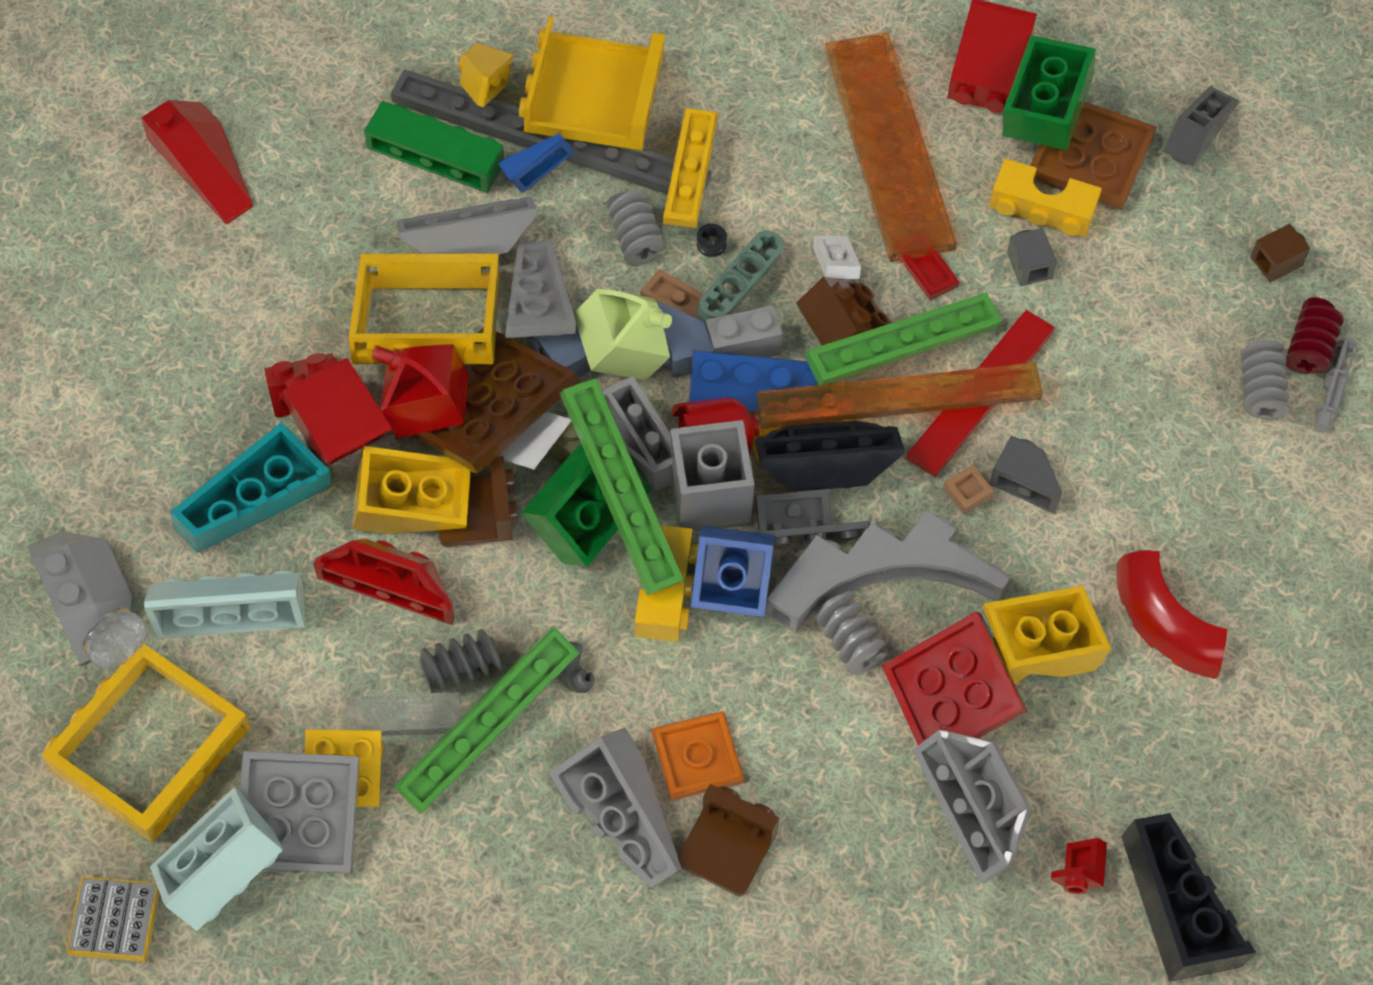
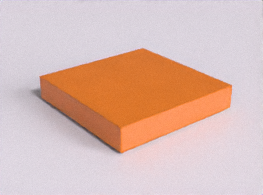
M724 711L651 729L670 801L705 793L710 784L720 788L721 786L729 787L744 783L743 773Z

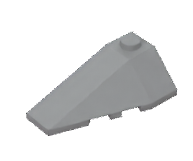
M626 728L599 737L549 772L567 805L576 814L583 810L596 823L593 831L600 838L608 835L620 847L619 857L650 888L658 885L682 869L645 761Z

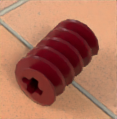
M1312 297L1306 299L1302 304V310L1298 316V322L1287 351L1288 355L1286 356V367L1301 374L1324 373L1329 370L1331 365L1329 360L1334 355L1333 349L1338 342L1336 338L1339 337L1340 327L1344 322L1343 315L1335 309L1331 302L1323 298Z

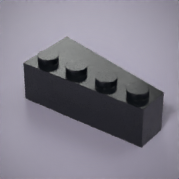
M1171 813L1134 819L1121 838L1168 981L1172 982L1242 967L1256 954V951L1249 940L1245 942L1236 927L1238 924L1230 909L1226 910L1214 892L1216 886L1209 875L1205 876L1195 861L1197 857Z

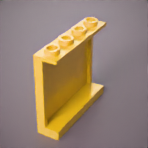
M549 16L546 29L540 28L537 48H540V51H534L531 71H534V74L527 75L525 94H528L527 98L522 97L520 101L519 117L524 118V132L546 136H555L560 133L565 139L643 151L664 57L666 34L652 33L650 46L646 47L553 32L554 17Z

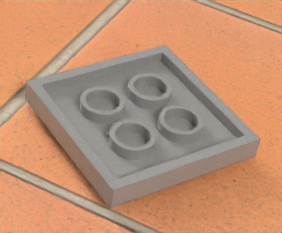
M243 751L240 792L272 828L283 849L278 854L275 862L263 870L352 874L360 768L359 756Z

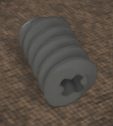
M483 629L477 630L476 642L467 633L463 635V646H460L455 638L449 640L448 651H446L441 643L435 644L434 656L431 655L426 647L420 650V663L431 695L433 694V683L435 682L444 691L447 690V678H451L459 686L461 685L462 673H465L471 681H474L475 669L477 668L485 676H489L490 664L492 663L499 672L503 671L495 642Z

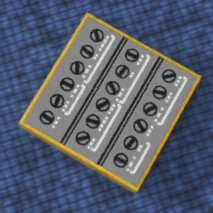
M81 876L66 949L69 956L147 963L160 895L157 884Z

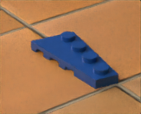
M693 350L688 402L734 397L740 400L748 408L749 412L829 400L832 383L820 387L807 361Z

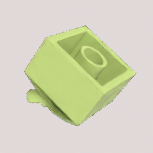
M596 289L573 313L591 371L628 378L634 376L635 379L646 381L670 358L664 328L670 327L672 317L662 312L654 298L614 290Z

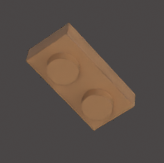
M659 269L641 289L640 296L654 298L657 303L662 302L698 319L696 309L703 293L665 271ZM717 303L709 310L712 312L716 310Z

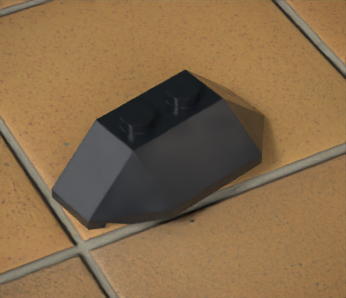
M857 420L788 425L771 431L766 436L755 438L760 466L795 492L867 486L904 455V446L898 427H883L876 423Z

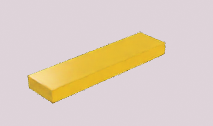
M685 108L663 215V224L697 229L717 128L718 112Z

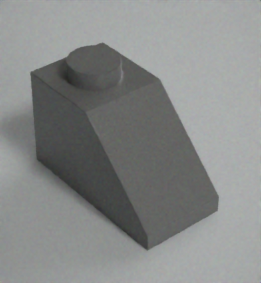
M1011 435L993 468L989 485L1055 514L1062 491L1045 451L1027 439H1018Z

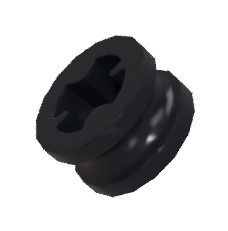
M709 223L699 228L696 247L702 255L716 257L725 251L727 233L723 227ZM709 236L716 237L714 245L707 244Z

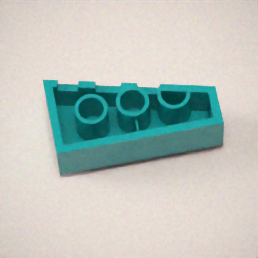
M281 422L170 511L173 528L197 553L330 488V470Z

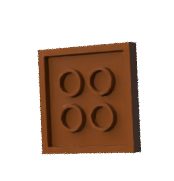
M1084 102L1068 151L1039 145L1030 166L1037 168L1036 180L1061 189L1066 188L1069 178L1101 187L1102 190L1098 202L1123 210L1153 140L1157 126Z

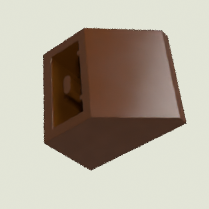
M823 276L796 302L822 346L891 324L887 315L879 310L875 304L873 292L863 283Z

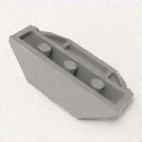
M528 196L520 199H510L426 214L409 219H399L396 222L400 239L423 254L499 253L500 255L509 252L536 217L537 212L532 197Z
M61 531L28 545L34 564L80 666L115 652L119 645L120 636L126 626L134 599L107 540Z
M938 730L912 751L980 883H986L1013 864L1031 812V807L996 742L946 730Z

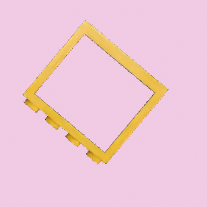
M499 253L360 254L348 337L352 364H385L371 358L375 345L389 350L394 348L402 350L408 347L454 344L463 364H493L501 283ZM369 267H377L378 271H370ZM482 267H490V271H482ZM373 289H487L483 333H367Z
M141 642L135 650L129 651L122 658L120 667L110 679L106 678L98 685L94 697L87 705L78 708L70 719V724L64 731L49 740L41 756L50 771L153 844L251 729V726L244 712ZM150 666L224 719L142 814L66 759L145 669Z

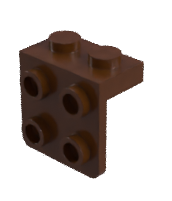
M504 456L496 457L490 462L491 475L470 477L467 526L464 529L439 530V540L442 546L451 547L513 540L511 523L518 522L516 501H508L507 491H514L515 489L513 470H505Z
M710 784L703 796L702 812L677 857L682 869L736 896H743L747 892L777 836L779 817L775 816L772 809L763 804L755 803L753 805L740 799V795L731 788L725 786L718 788Z

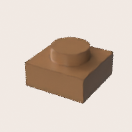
M974 465L944 481L943 485L944 491L963 515L992 499L994 495V490Z

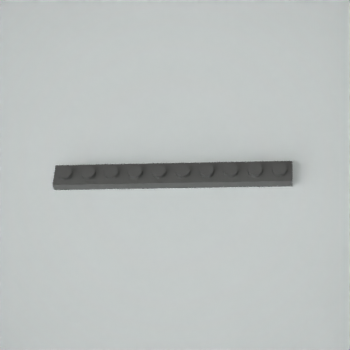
M406 69L403 70L391 92V100L394 103L528 148L552 137L524 132V118L519 117L518 106L492 99L485 107H481L473 101L463 88ZM565 139L575 151L566 159L567 161L668 194L674 158L644 148L643 151ZM708 170L704 193L711 181L712 171Z

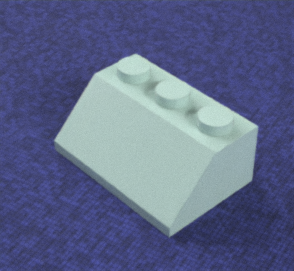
M234 787L150 866L164 906L198 931L206 922L215 919L221 908L235 895L241 894L247 888L249 882L262 869L271 866L283 849L272 828L242 793Z

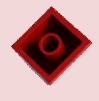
M972 0L951 74L947 98L955 100L962 105L972 104L985 107L994 113L1003 112L1030 36L1033 35L1037 13L984 0Z
M333 357L317 366L319 372L309 377L301 373L285 382L287 388L280 394L310 451L326 467L363 449L364 446L384 438L392 430L388 420L348 358L338 362L337 358Z

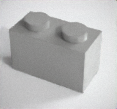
M774 305L706 319L705 326L716 353L758 357L781 355L783 334Z

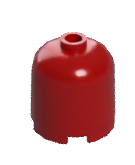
M734 397L674 404L671 410V417L678 416V428L743 420L749 456L754 446L755 437L759 436V424L756 416H751L748 408Z

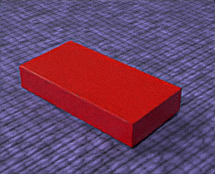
M923 232L894 246L895 253L929 300L959 287V280Z

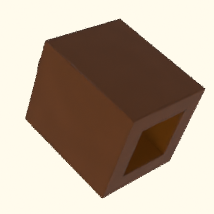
M1289 223L1256 240L1250 258L1271 283L1302 267L1310 247L1306 238L1301 233H1298Z

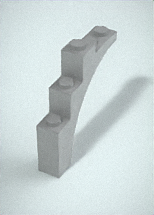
M926 510L903 541L898 540V537L891 530L879 528L873 523L869 525L848 554L844 553L837 543L831 540L825 541L821 537L816 536L767 598L765 614L796 634L827 600L864 586L891 580L921 579L949 583L972 590L992 601H1000L1007 593L1011 578L1006 576L1005 572L998 566L987 564L977 558L968 547L956 545L954 539L957 529L952 527V524L946 518L940 515L935 516Z

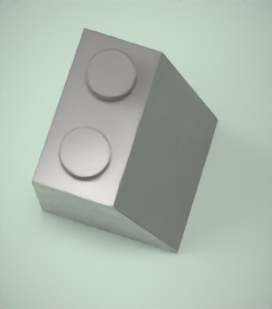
M743 420L670 429L674 502L678 527L690 528L695 531L701 530L702 525L727 527L751 524L755 485Z

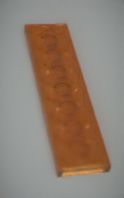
M889 32L825 42V53L889 262L902 260L904 256L908 255L911 258L930 255V251H937L938 253L955 251L957 245L956 238Z

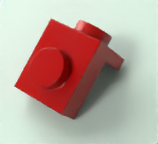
M1100 838L1067 843L1065 869L1051 871V880L1063 886L1066 892L1072 894H1085L1088 892V889L1104 887L1107 843Z

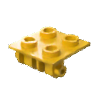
M305 729V754L360 757L357 807H380L381 756L384 754L382 730Z

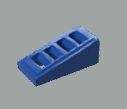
M559 133L502 160L498 164L510 181L521 192H525L575 151Z

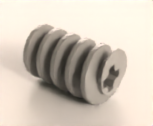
M643 191L620 192L611 196L606 201V207L609 209V216L613 221V228L616 231L617 240L620 242V249L624 254V260L631 266L650 263L657 256V252L664 246V240L659 236L660 228L656 225V217L652 214L653 208L648 203L649 197Z
M1261 340L1252 342L1241 352V360L1243 362L1241 368L1243 373L1242 384L1244 386L1243 397L1245 398L1243 407L1246 413L1252 417L1278 419L1287 415L1290 410L1289 405L1286 403L1289 399V394L1285 391L1288 387V382L1285 379L1287 369L1284 366L1287 359L1281 353L1284 345L1275 341Z
M847 591L830 598L817 610V623L824 628L825 636L828 639H832V647L836 651H840L839 658L843 663H847V671L851 675H860L878 666L886 659V653H879V650L885 645V641L882 638L871 640L878 630L874 626L866 629L863 628L870 621V617L867 614L856 617L863 606L860 603L849 605L854 599L855 594L853 591Z

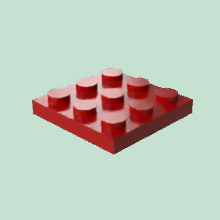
M977 611L882 665L917 745H920L938 730L981 738L1028 711L982 614Z

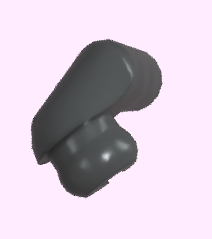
M570 642L579 651V654L559 675L571 690L577 693H586L594 685L595 678L592 672L587 673L579 665L583 646L576 642Z

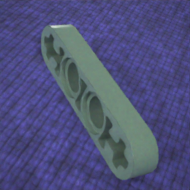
M765 230L759 232L702 295L696 309L698 320L703 321L706 325V319L732 314L778 262L784 249L782 237L773 231ZM767 245L771 246L772 248H769L764 253V256L760 254L762 248H765ZM751 263L757 268L758 272H746L741 264ZM726 283L734 284L739 288L740 292L736 294L729 293L724 289L723 285ZM717 300L721 302L719 310L710 311L709 309L713 308Z

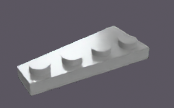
M552 241L518 243L505 338L575 334L576 320Z

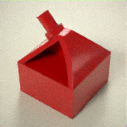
M454 344L408 347L402 350L397 348L389 350L378 345L374 346L371 358L386 364L381 410L396 438L464 424L469 374Z

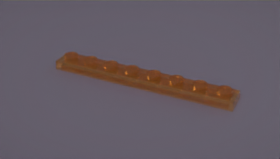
M1026 363L835 383L821 387L816 385L758 391L756 400L761 429H769L788 425L826 423L1041 400L1043 391L1037 364Z

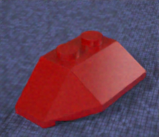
M364 538L343 544L317 557L313 563L317 579L450 625L455 620L452 602L433 561H430L428 557L421 553L410 552L409 554L397 550L386 541L378 540L374 542Z

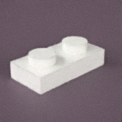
M814 236L813 249L825 277L843 279L845 281L848 279H859L861 265L848 236Z

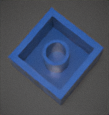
M702 525L699 536L691 607L764 617L775 535Z

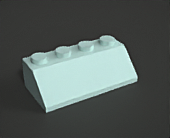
M277 571L273 575L261 576L244 573L234 578L221 579L214 576H205L194 581L167 579L162 583L151 584L144 601V609L156 638L305 627L304 586L300 573L290 571Z

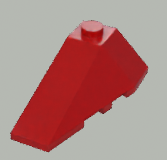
M167 100L141 117L147 140L226 225L253 207L222 125L201 102Z

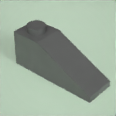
M1210 86L1178 117L1163 151L1170 154L1175 161L1193 166L1205 154L1238 105L1239 100Z

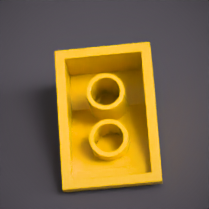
M364 446L357 469L352 529L385 534L464 529L467 526L471 470L449 457Z
M1084 586L988 602L983 605L986 617L1010 672L1058 677L1092 672L1097 670L1111 651L1110 644Z

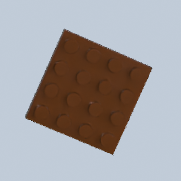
M484 327L477 333H483ZM496 331L494 363L464 364L469 374L464 424L411 436L478 474L561 399L560 393L563 389L577 385L579 380L574 371L511 338H505V335Z

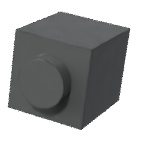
M1044 229L1022 230L1015 235H1011L1007 255L1020 286L1053 279L1057 260Z

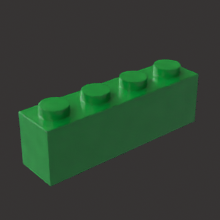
M383 100L364 130L367 149L487 194L501 171L498 163L504 160L503 144L490 137L484 138L475 135L460 126L445 124L430 115H421L408 110L400 104H391Z

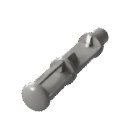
M1340 338L1337 340L1338 342L1324 383V388L1329 390L1325 405H1319L1315 410L1317 419L1314 429L1319 432H1327L1331 420L1335 419L1342 393L1348 379L1355 351L1357 350L1356 342L1350 338ZM1337 349H1341L1337 366L1332 368ZM1348 352L1352 353V355L1350 358L1347 371L1345 372L1343 371V367L1346 361Z

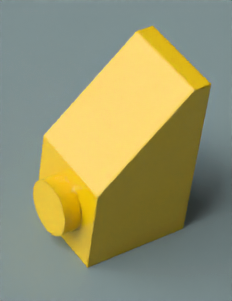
M476 43L467 52H463L458 65L459 71H462L460 85L478 106L485 107L507 86L513 54L480 43Z

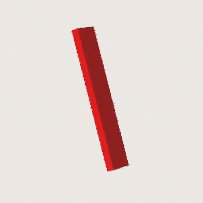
M1026 309L910 449L906 459L936 478L1051 337L1055 327Z

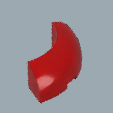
M1142 550L1123 555L1117 562L1116 578L1122 606H1125L1133 622V627L1141 638L1151 648H1156L1164 656L1171 659V663L1203 677L1217 679L1223 662L1228 629L1209 624L1197 618L1175 599L1162 575L1160 551Z

